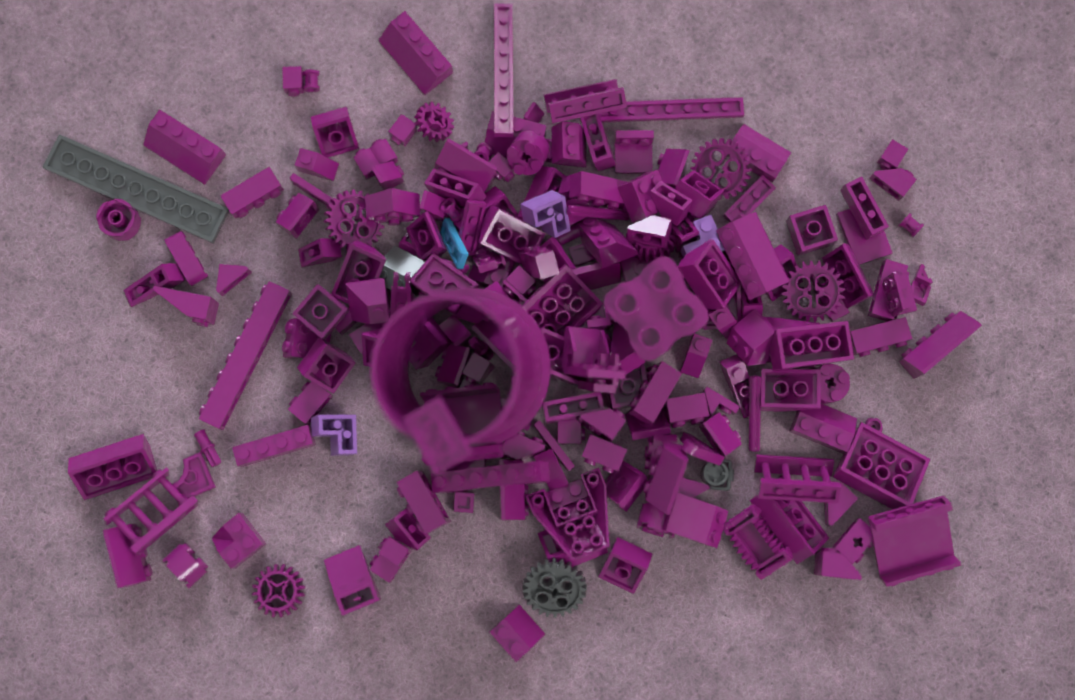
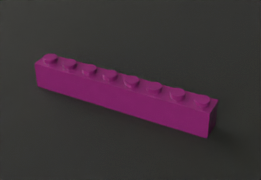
M269 281L267 285L265 284L262 287L261 297L258 302L254 303L250 319L247 318L244 322V331L241 336L239 335L234 342L235 348L232 353L228 354L224 370L218 373L216 378L218 381L215 387L210 389L206 405L204 404L200 408L199 420L218 429L224 430L292 296L289 290Z

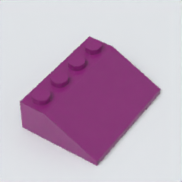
M564 264L559 269V274L553 275L522 307L534 318L540 328L543 327L561 336H565V326L579 327L603 303Z
M861 422L855 432L849 451L841 457L833 478L893 510L913 504L931 459Z

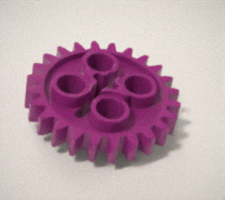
M716 138L712 139V144L709 141L705 142L706 148L700 146L701 153L695 152L694 154L697 159L691 160V162L695 163V166L690 167L691 170H695L712 182L720 170L718 166L723 165L727 155H730L729 160L722 167L724 172L717 175L714 183L724 190L719 200L722 199L723 195L725 199H729L730 194L733 197L736 196V190L742 192L741 185L747 186L748 184L745 179L751 178L747 172L752 171L751 168L747 167L751 161H746L745 159L749 154H742L744 147L738 149V142L731 145L732 140L728 139L725 143L724 138H720L719 143ZM716 151H719L722 155L720 161L714 157ZM731 161L737 163L738 168L736 171L730 168ZM706 167H709L712 171L710 177L705 175L704 170ZM722 177L726 178L728 181L726 187L722 186L720 183V179Z
M354 189L350 191V194L347 190L343 192V196L340 193L337 194V199L332 198L330 200L332 204L326 206L330 211L324 213L328 219L323 222L329 224L325 230L331 231L328 237L334 236L333 243L340 242L339 248L346 245L347 251L350 244L356 240L372 247V242H378L377 237L382 236L379 230L385 228L380 223H375L374 220L366 219L362 215V210H366L365 196L369 195L367 193L362 196V190L358 191L357 194ZM344 205L350 207V213L345 212ZM341 223H343V224L346 225V227H347V231H346V232H344V231L341 230V228H340V224H341ZM359 228L364 230V237L359 234Z
M810 260L809 265H806L803 261L802 268L795 265L796 272L789 270L791 277H788L790 282L782 285L783 288L787 289L782 292V295L787 296L783 299V303H790L786 307L787 310L793 308L792 315L799 313V320L806 316L807 322L810 317H813L814 323L817 321V317L824 321L825 314L831 317L830 311L838 312L835 306H842L839 299H843L845 296L840 294V292L845 291V287H840L839 285L844 283V281L841 279L837 280L840 273L833 274L835 267L827 269V262L821 266L820 260H818L816 265L813 264L812 260ZM811 274L814 275L815 289L819 290L815 292V308L812 307L811 292H808L811 290ZM821 276L828 279L827 284L823 286L817 283V279ZM800 278L808 280V284L805 287H800L797 284ZM820 296H827L829 298L828 303L820 304L818 302ZM807 297L810 301L807 305L802 306L799 304V299Z

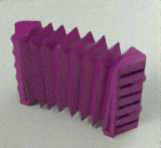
M752 504L732 519L730 518L725 523L723 530L726 535H732L729 541H735L733 547H738L736 553H742L741 559H747L745 565L752 564L751 570L756 569L755 575L762 580L793 560V556L788 546L781 547L783 542H778V538H773L775 533H769L771 528H766L768 523H764L766 518H761L762 510L760 507Z

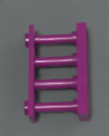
M617 79L543 94L546 111L550 113L552 123L627 108L624 88H618Z
M756 455L754 472L763 473V478H760L758 497L759 499L838 503L841 484L840 482L830 481L835 461L834 459ZM771 473L782 474L783 479H772ZM791 475H802L803 480H791ZM810 476H821L822 481H811Z
M167 467L156 471L149 482L117 508L109 509L104 515L103 520L106 526L114 522L132 542L130 552L135 557L140 555L198 506V500L193 495L189 499L187 497L184 498L167 480L166 477L169 476V469ZM159 483L179 503V507L174 511H169L151 492ZM143 496L163 515V520L159 524L153 523L135 504ZM127 509L147 528L148 533L143 537H138L119 517Z

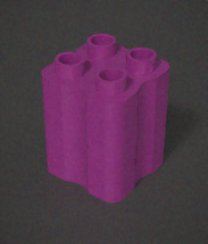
M668 257L657 258L644 267L637 278L629 282H622L609 291L604 299L606 309L613 319L626 329L630 344L638 356L646 361L660 357L669 351L678 339L694 334L703 328L709 320L708 311L698 296H695L687 289L684 276L674 261Z

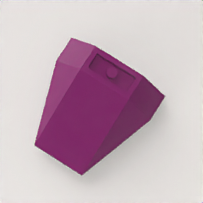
M599 467L580 474L581 479L546 493L542 489L526 495L532 514L572 562L610 547L606 484Z

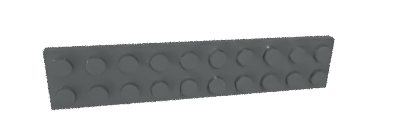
M60 134L42 167L113 200L122 199L128 202L132 208L134 207L142 213L214 244L229 213V209Z

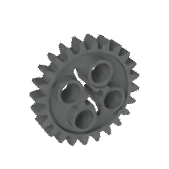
M553 558L552 563H549L545 559L544 565L537 562V568L531 566V572H526L522 589L524 599H527V605H532L533 611L538 608L539 615L546 612V617H548L550 613H553L554 618H556L557 613H560L564 617L565 611L572 614L571 608L578 610V604H583V598H586L587 591L586 578L583 577L582 571H578L577 565L571 568V561L564 564L563 559H561L557 563L556 559Z

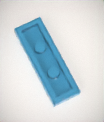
M445 218L440 230L441 237L456 268L463 269L468 252L452 220Z

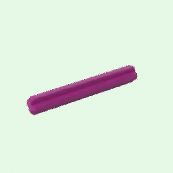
M576 205L567 206L566 213L570 216L629 220L628 212L622 210Z
M753 375L749 378V451L758 452L760 451L761 377Z

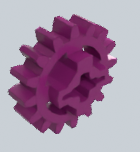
M433 102L429 104L424 103L414 116L417 120L414 125L419 126L417 131L423 132V138L428 136L430 142L433 138L436 143L440 140L444 141L452 134V130L455 127L452 125L454 119L449 118L451 112L446 113V107L440 108V103H437L435 106Z

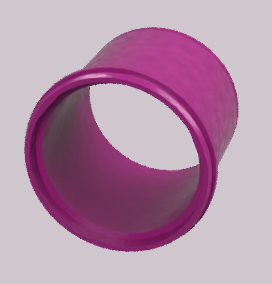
M472 288L424 297L406 305L384 326L375 344L371 362V378L376 399L386 417L396 428L414 439L403 418L421 408L411 389L408 374L409 354L415 337L423 325L435 314L445 308L461 303H470L479 307L500 325L510 342L515 360L514 387L507 406L497 420L481 433H462L470 447L495 445L516 435L531 422L546 397L550 382L551 363L548 345L539 325L521 305L500 293Z

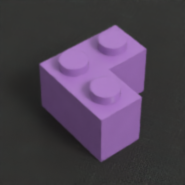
M551 190L520 204L523 221L534 227L541 226L542 231L556 238L571 231L569 218L566 213L565 196Z
M712 215L693 221V225L698 229L700 235L695 242L682 247L681 254L683 258L686 254L710 239L715 241L724 254L726 250L716 232L717 227Z
M317 415L311 417L312 437H330L331 456L357 454L356 415Z

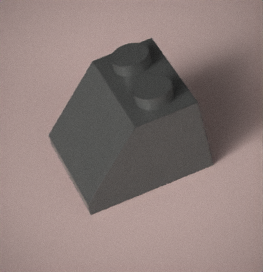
M394 246L384 256L387 260L380 278L385 279L386 288L391 290V286H393V272H398V286L405 287L404 276L406 272H410L411 280L426 261L398 246ZM410 285L412 295L416 288Z

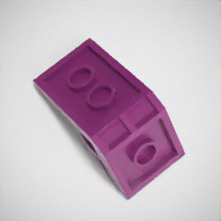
M565 326L562 358L564 374L625 380V371H618L619 367L609 366L610 351L604 330Z

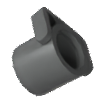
M724 459L720 466L711 462L706 463L700 472L703 483L708 485L710 490L729 491L731 489V482L734 480L732 461ZM725 481H727V486H726V488H725V487H714V486H719V485L725 483Z

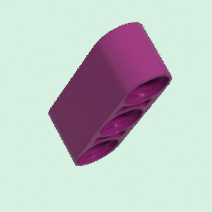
M181 230L164 241L186 280L193 286L206 279L208 274L204 272V267L198 257L194 255L195 252L192 246L185 239L186 236Z

